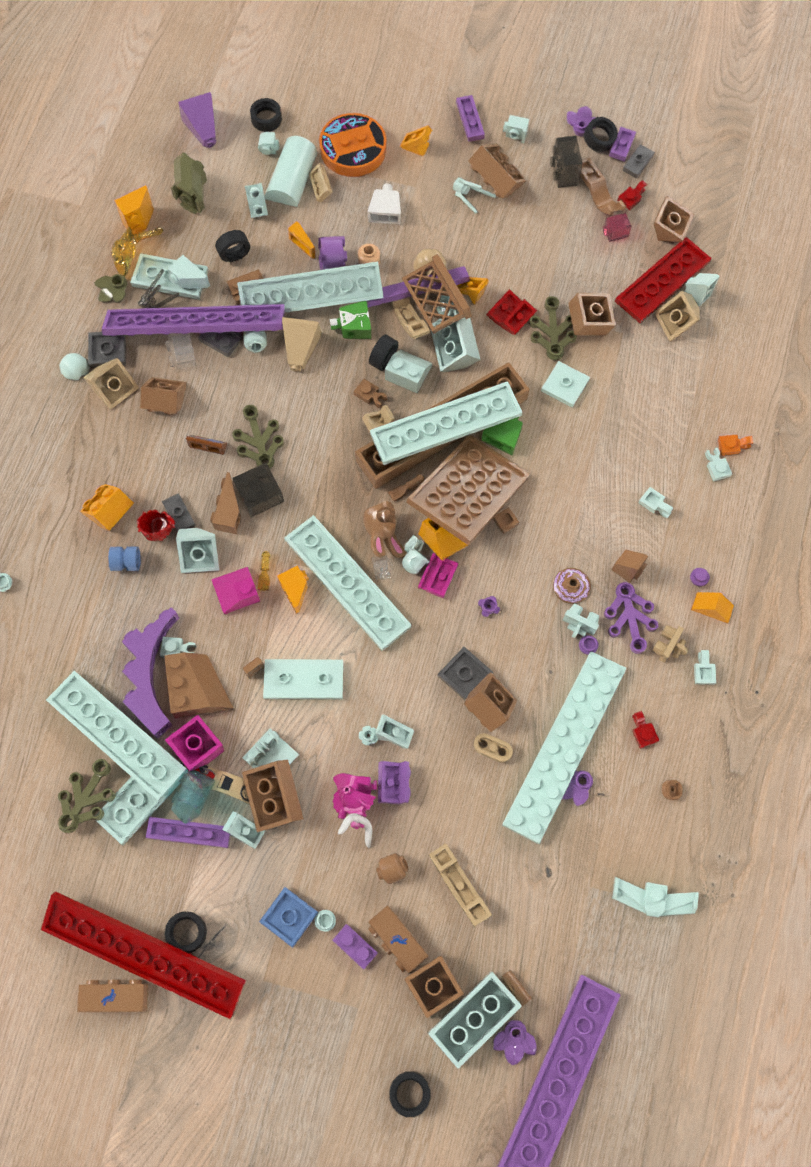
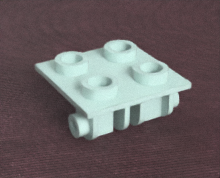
M269 729L242 758L251 767L256 768L279 760H288L290 765L299 754L282 740L274 730Z

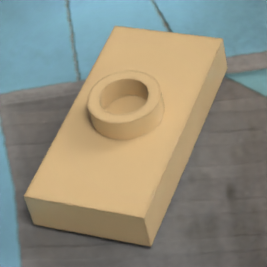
M319 163L309 173L317 201L323 202L332 193L325 167Z

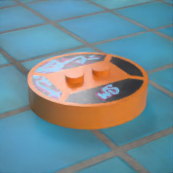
M360 113L342 114L331 119L320 133L321 158L330 170L339 175L347 177L367 175L375 171L385 159L386 134L382 126L372 117Z

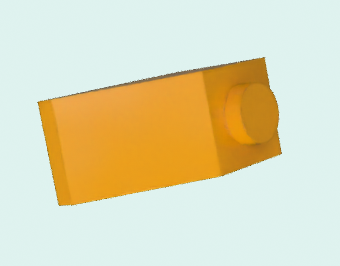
M297 565L277 575L278 581L296 614L300 612L308 588L307 580H309L304 570L301 571Z

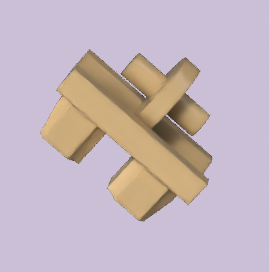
M669 625L665 626L661 636L670 641L668 644H665L658 640L652 650L661 656L660 661L665 662L672 650H674L672 656L678 658L680 654H687L686 641L681 639L677 643L684 630L681 626H678L677 629Z

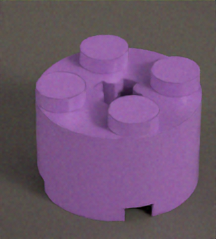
M344 236L319 237L320 270L346 266L347 251L343 250V247H345Z

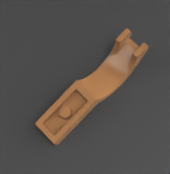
M590 157L574 163V169L590 189L592 199L601 212L612 215L614 212L626 209L622 200L618 201V203L613 201L607 189L606 179Z

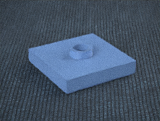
M284 887L259 922L293 948L318 912Z

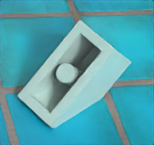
M184 255L168 267L169 279L173 284H178L181 288H208L210 286L208 276Z
M699 273L695 278L691 277L686 282L685 286L687 287L684 292L692 294L697 305L700 306L711 296L720 276L718 274Z

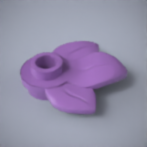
M587 106L581 107L577 113L572 111L567 113V122L573 126L574 133L577 136H584L586 127L592 119L596 118L592 117L591 109Z
M576 771L562 799L573 798L576 806L584 804L589 797L588 790L593 785L591 774L587 771ZM580 778H584L586 780L585 785L580 784Z
M519 1020L508 1022L505 1030L497 1033L493 1042L494 1050H504L506 1059L511 1065L519 1063L524 1053L535 1055L537 1048L533 1035L526 1032L525 1025ZM514 1029L520 1030L518 1035H513L512 1031Z

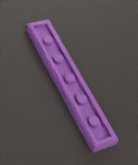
M465 266L448 270L456 285L470 281ZM419 279L409 280L408 283L416 286ZM422 280L420 287L428 288L430 281ZM404 282L382 287L384 298L367 300V307L411 297V294ZM434 282L432 289L438 290L442 284ZM418 291V294H417V295L423 294V293H426V292H424V291Z

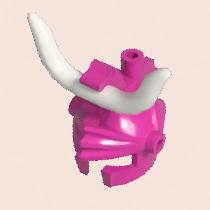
M349 773L337 774L333 777V781L337 786V792L334 794L332 802L334 804L333 808L339 813L338 818L344 820L338 834H343L350 824L356 830L364 828L365 843L370 848L372 825L365 818L367 816L365 812L370 810V806L374 804L373 801L376 799L375 796L370 794L372 790H376L377 781L374 780L371 783L370 777L354 776Z

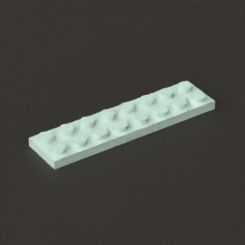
M378 261L237 283L241 305L284 304L285 313L384 298Z
M507 381L370 430V435L383 465L520 417L523 412Z
M314 515L284 537L287 544L381 651L412 627L410 622Z
M73 671L46 699L47 702L159 802L188 772L181 763L77 672Z

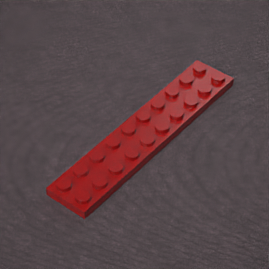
M55 891L50 897L41 926L42 931L231 1020L243 991L245 979Z

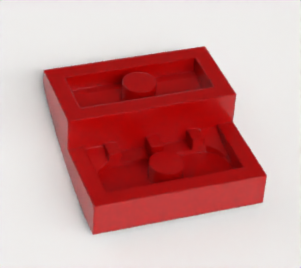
M509 289L486 315L501 328L515 335L537 310L526 299L522 301Z

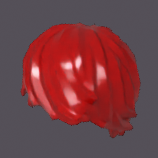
M155 509L149 510L147 513L143 511L136 521L138 532H141L147 540L154 542L163 541L170 535L172 529L175 528V520L169 513L165 511L160 513Z

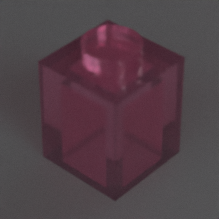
M626 213L606 218L603 233L607 236L609 242L629 237L632 226Z

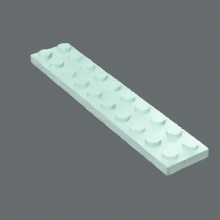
M589 653L502 824L504 827L540 844L626 671V667L596 653Z

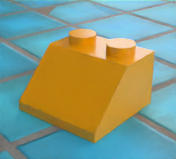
M145 185L114 200L122 223L131 237L147 229L154 211L148 188Z

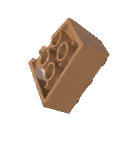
M498 143L481 145L468 160L471 164L470 167L476 173L479 172L483 177L482 180L487 185L493 187L494 193L499 198L509 197L526 182V179L513 164L508 163L509 157L499 151L501 147Z
M183 652L164 656L170 712L174 718L234 709L207 654Z

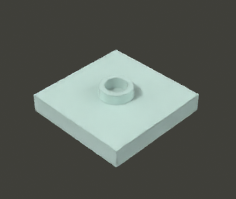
M558 361L541 388V392L573 408L590 377Z

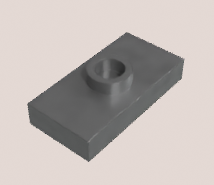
M640 144L624 165L622 171L637 179L655 152Z
M179 493L162 501L167 513L175 520L174 526L177 532L179 529H188L196 526Z

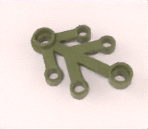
M550 296L546 299L544 305L549 314V327L538 316H532L529 324L532 328H539L550 337L551 343L544 339L539 331L532 332L530 339L533 343L542 345L550 359L559 360L564 355V348L569 343L575 342L577 335H574V331L570 330L567 332L566 337L558 343V337L568 327H573V325L567 321L571 320V315H568L565 321L557 327L556 310L559 307V300L555 296Z
M247 405L243 409V415L250 422L254 438L243 433L241 429H235L232 436L237 442L243 441L256 447L259 454L248 450L245 445L238 446L237 453L242 458L248 457L256 461L259 469L269 470L274 466L273 455L278 448L284 445L283 437L276 435L272 439L273 443L267 452L265 450V445L272 433L278 431L279 423L275 419L270 420L268 427L261 436L256 420L258 410L254 405ZM236 434H241L240 437H235ZM240 450H246L244 453H240ZM264 460L269 461L267 464L262 463Z
M98 759L93 763L92 770L94 775L83 792L81 787L83 776L78 772L70 775L69 781L72 783L75 805L72 810L69 803L72 800V794L67 790H62L58 794V800L61 802L63 813L59 818L58 825L62 832L72 833L78 828L80 823L91 819L98 821L104 817V810L98 806L93 807L89 812L80 814L83 808L104 800L112 802L115 799V792L110 788L92 795L101 778L108 775L111 770V766L106 760ZM79 776L78 780L74 782V778ZM111 792L110 797L106 798L107 793ZM67 794V798L63 800V796ZM100 811L99 815L95 816V813Z

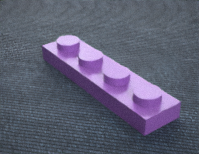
M149 817L146 832L147 839L229 848L230 834L222 830L224 826Z

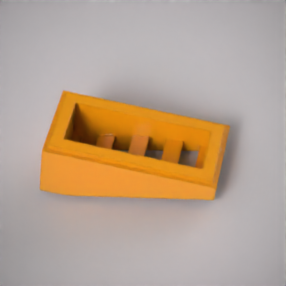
M296 221L288 228L289 239L310 258L314 259L316 257L315 246L300 223Z

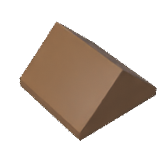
M668 196L664 198L653 223L658 241L682 242L694 214Z

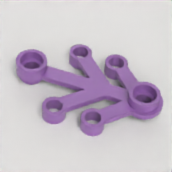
M622 582L616 587L617 597L611 606L606 608L604 616L607 619H613L617 614L616 610L622 602H624L625 610L616 623L609 628L608 634L613 638L618 637L622 626L628 620L632 637L630 649L635 654H641L646 649L647 642L639 635L636 619L646 625V629L649 632H654L658 628V622L635 609L632 601L640 605L642 611L646 614L653 611L654 604L635 594L632 584ZM622 590H627L628 594L624 595ZM645 605H649L651 609L647 610ZM611 610L614 615H608L607 611ZM649 623H653L655 628H651ZM611 629H616L618 633H612ZM634 644H639L641 649H636Z

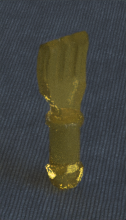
M264 551L261 555L262 563L260 570L262 572L258 579L259 591H269L270 577L267 572L270 570V554L268 551Z

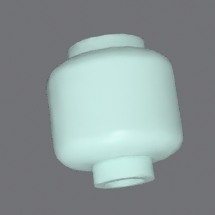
M265 330L243 332L244 346L247 350L260 352L267 346Z

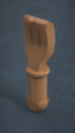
M421 474L417 475V477L406 482L405 485H399L389 491L388 494L395 502L405 496L407 490H411L419 483H422L425 477Z

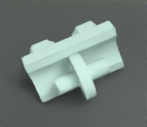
M262 183L246 185L245 190L251 218L268 215Z
M573 604L570 610L566 611L562 621L569 623L567 629L573 631L571 636L573 638L577 634L585 637L586 633L594 636L599 627V615L590 612L586 619L580 616L583 608Z

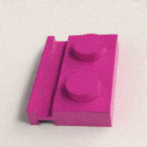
M433 553L419 582L418 589L426 590V592L444 599L458 563L447 558L442 561Z

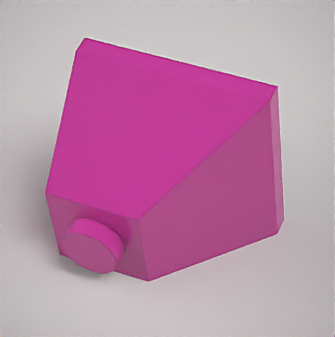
M248 567L211 579L223 614L260 602Z

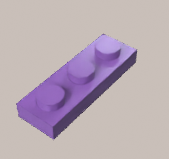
M473 96L456 98V104L468 142L484 139L485 133Z

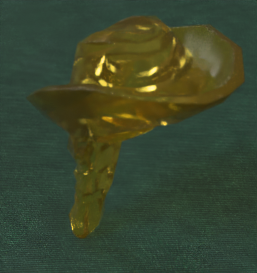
M129 226L122 237L114 242L111 248V256L120 275H127L136 253V245L144 239L161 235L164 231L163 228L158 227L147 232L143 231L142 233L133 234Z

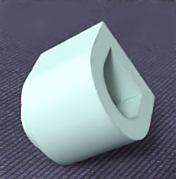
M263 132L259 135L258 150L262 154H276V150H279V140H276L275 132Z

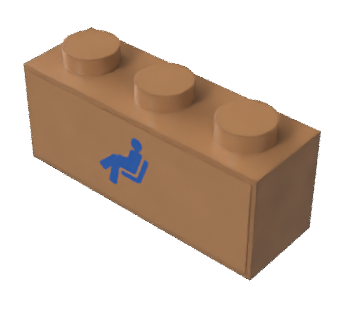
M388 905L368 921L370 924L368 930L375 939L378 936L382 939L384 943L381 946L389 956L393 953L397 958L395 964L402 973L404 971L410 973L428 957L427 953Z
M86 980V985H79L77 1012L147 1011L148 984H142V980H129V984H121V980H108L107 984H99V980Z

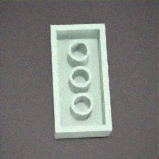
M490 972L428 1034L459 1069L522 1005L495 974Z

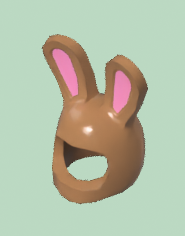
M385 501L366 509L363 514V522L366 531L371 536V550L379 558L386 555L383 545L384 540L394 557L403 558L406 551L395 536L396 518L394 505L389 501Z

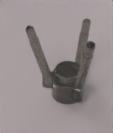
M164 269L160 270L147 291L141 296L138 304L142 309L159 308L180 295L176 293L155 304L157 301L153 296L161 288V285H158L153 291L152 289L160 279Z

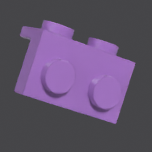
M408 761L401 763L379 762L378 803L400 805L409 802L411 795L409 788L411 769Z

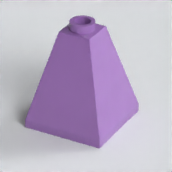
M211 92L178 102L183 123L203 147H213L216 144Z

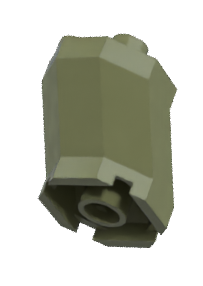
M182 153L174 160L175 183L171 187L172 195L176 200L179 198L182 201L180 205L193 214L201 213L205 208L203 185L207 182L206 173L203 170L204 165L200 161L190 158L186 153Z

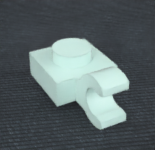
M649 487L638 502L652 513L658 510L665 518H668L673 510V507L663 502L665 496Z
M701 650V652H698L699 664L696 663L694 665L695 684L715 685V664H709V650Z

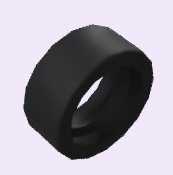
M261 98L251 105V122L256 129L270 132L281 125L282 114L278 102L270 98ZM265 110L276 113L273 118L267 120L256 117L259 112Z
M596 117L586 127L584 140L592 150L605 152L610 149L617 139V127L608 118ZM596 127L603 129L608 134L609 140L601 141L597 139L592 129Z
M241 230L228 231L222 234L215 243V248L221 260L225 262H235L242 259L248 254L251 247L245 233Z
M386 334L383 335L371 351L369 364L380 371H384L392 355L397 352L399 342Z
M183 911L176 913L169 919L164 935L168 944L191 953L203 945L207 929L205 922L199 915ZM185 919L195 922L198 927V936L189 945L177 943L173 935L176 924Z
M406 1071L399 1074L392 1081L389 1089V1100L392 1108L404 1117H416L422 1114L427 1109L431 1099V1090L427 1080L421 1074L414 1071ZM407 1080L417 1082L423 1091L421 1102L414 1108L402 1106L397 1098L398 1087Z

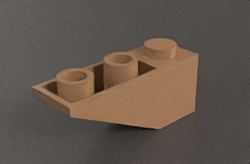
M227 472L226 477L222 478L221 481L222 491L220 495H217V508L215 512H212L211 523L215 530L237 534L241 514L230 472Z

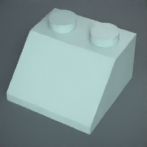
M399 350L392 355L385 368V380L418 393L433 363Z

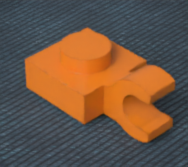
M738 434L719 436L718 438L721 456L739 454L741 449L751 448V444L754 443L752 436L738 439Z

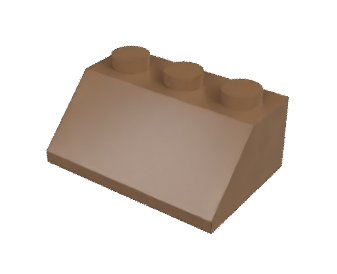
M288 760L274 761L242 772L257 832L304 819Z

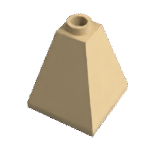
M282 317L288 364L291 367L290 370L300 372L307 365L322 335L319 322Z

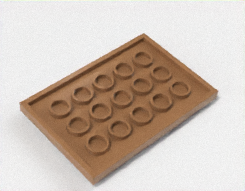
M469 434L408 497L406 503L467 545H470L526 482L530 474Z

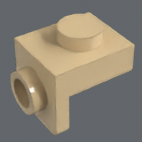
M384 405L378 412L364 414L362 419L370 432L374 428L393 422L395 418L388 405Z

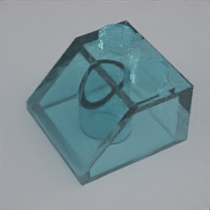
M196 770L189 771L183 775L180 781L182 786L172 799L174 804L171 810L185 824L200 816L215 782L214 779Z

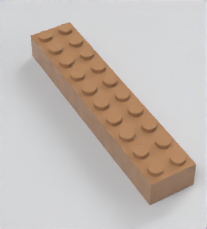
M508 362L431 408L507 381L518 404H521L528 399L530 389ZM463 437L383 465L376 446L372 441L355 451V458L371 484L377 489Z

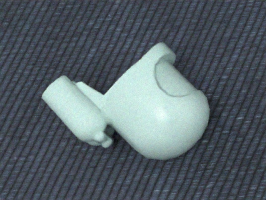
M414 534L405 544L404 550L407 551V554L402 561L403 568L411 574L419 573L421 568L430 562L420 553L424 542Z

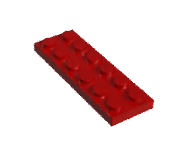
M685 237L682 242H679L619 294L614 302L640 324L683 287L691 277H694L708 265L712 258Z

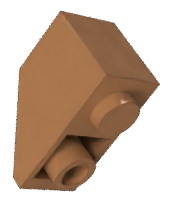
M625 550L615 562L612 571L630 583L634 578L637 580L641 576L643 570L648 565L645 563L648 556L643 553Z

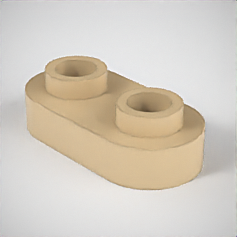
M479 734L474 740L475 751L492 760L505 763L512 756L513 750L510 744L489 734ZM486 742L487 747L482 748L480 743ZM499 750H504V751H505V755H504V756H500V755L498 754V751H499Z

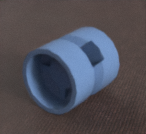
M128 546L126 549H123V547H110L108 555L110 570L123 571L126 568L127 571H139L141 564L140 548L138 546Z

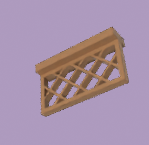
M438 254L432 257L433 261L402 277L404 284L433 334L464 317L466 320L472 317L470 307ZM433 268L434 273L432 277L424 276L427 270ZM413 278L419 279L416 286L410 285L408 281ZM422 280L430 281L428 288L420 287ZM434 282L442 284L440 290L432 289ZM418 291L426 292L424 299L416 297ZM430 293L438 294L436 301L428 300ZM442 295L450 297L448 304L440 302ZM426 304L434 305L432 312L424 311ZM438 306L446 308L444 315L436 313ZM449 309L458 311V314L453 317L447 316ZM434 317L442 319L439 325L435 327L432 325Z

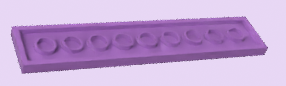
M285 305L107 310L102 333L103 335L133 336L136 334L168 335L171 333L203 334L207 332L283 330L282 317L285 316Z
M580 975L497 1167H549L619 1001L620 994L584 975Z

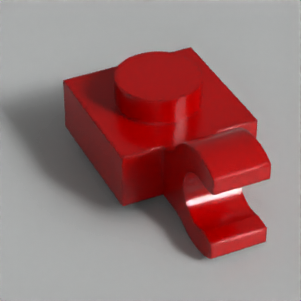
M641 180L634 189L628 187L618 196L617 201L622 200L630 211L641 201V194L646 191L647 183Z
M642 711L634 713L632 718L637 728L633 729L632 732L639 748L641 749L659 742L660 740L652 722L646 724Z

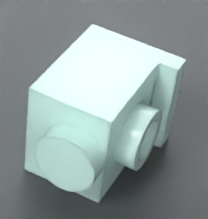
M510 115L508 122L505 121L503 132H506V137L521 140V143H524L529 119Z

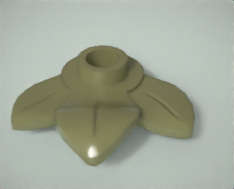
M115 274L112 277L103 276L97 279L94 284L102 289L98 300L100 302H109L113 299L116 303L122 301L126 295L125 289L128 284L126 278L120 274Z

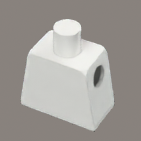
M384 184L382 189L374 190L368 208V222L401 224L399 192L394 191L391 184Z

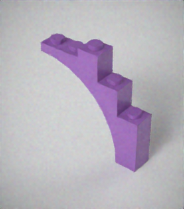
M172 607L164 610L154 623L148 624L144 628L143 633L136 628L134 631H129L124 636V640H122L125 647L136 657L135 660H131L125 665V669L122 672L137 687V689L128 692L122 702L157 739L173 726L164 715L158 703L153 675L155 659L162 639L179 619L177 612Z

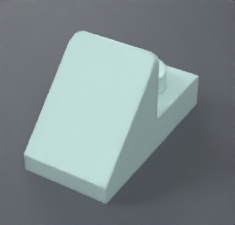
M381 715L375 734L378 740L389 741L401 748L408 749L414 730L386 715Z
M234 811L222 829L256 849L265 831L257 832L254 823Z

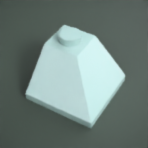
M199 528L179 529L176 542L181 573L219 571L215 534Z

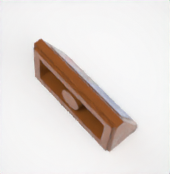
M196 435L186 437L188 446L194 449L223 455L227 447V442Z

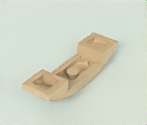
M409 297L390 302L399 322L411 338L415 339L430 333V329L424 320L419 318L410 304Z
M444 844L430 853L429 856L473 926L476 927L491 917L490 910L482 898L479 897L448 845Z

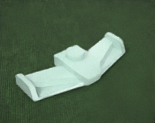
M615 877L612 898L645 913L647 916L659 917L695 914L698 907L699 892L667 894L668 886L649 882L645 883V890Z

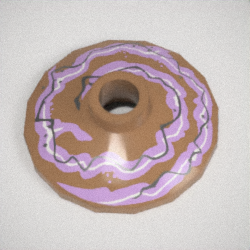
M565 568L555 576L553 589L561 601L568 604H578L589 595L591 584L588 576L583 571L576 568ZM574 581L576 586H571L570 582Z

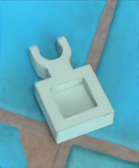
M718 447L713 451L715 455H711L710 451L707 450L705 456L710 461L707 464V468L713 482L731 477V469L726 458L720 459Z
M163 637L160 656L165 658V655L183 652L194 653L188 652V649L190 647L196 648V643L188 642L183 644L182 638Z

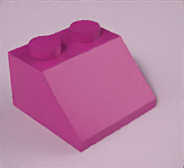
M199 715L165 739L189 771L209 764L224 752L222 743Z

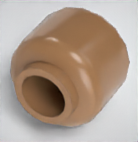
M393 853L379 860V867L376 868L380 880L384 879L386 883L392 884L404 879L409 868L404 856Z

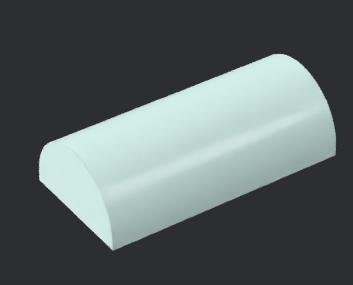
M300 136L287 138L266 190V200L294 207L298 206L309 173L318 154L312 142Z

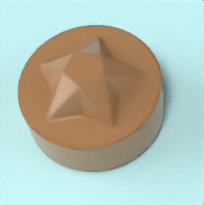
M666 780L663 783L662 794L666 799L678 800L681 797L683 788L679 781Z

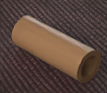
M511 970L501 977L502 981L522 1006L532 999Z

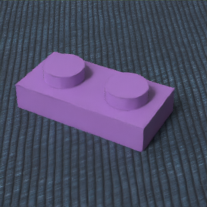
M620 127L609 157L625 162L636 131Z
M347 924L333 939L362 969H365L378 954Z

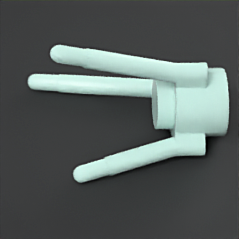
M460 177L456 179L453 185V190L456 191L455 196L459 197L474 213H478V211L462 194L466 195L470 189H473L493 198L496 197L495 194L481 189L480 185Z

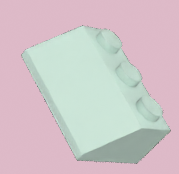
M453 309L448 312L447 316L453 317L458 314V311ZM464 317L435 334L431 331L440 372L465 369L481 360L470 318L466 320ZM438 319L432 325L434 327L439 325L442 319Z

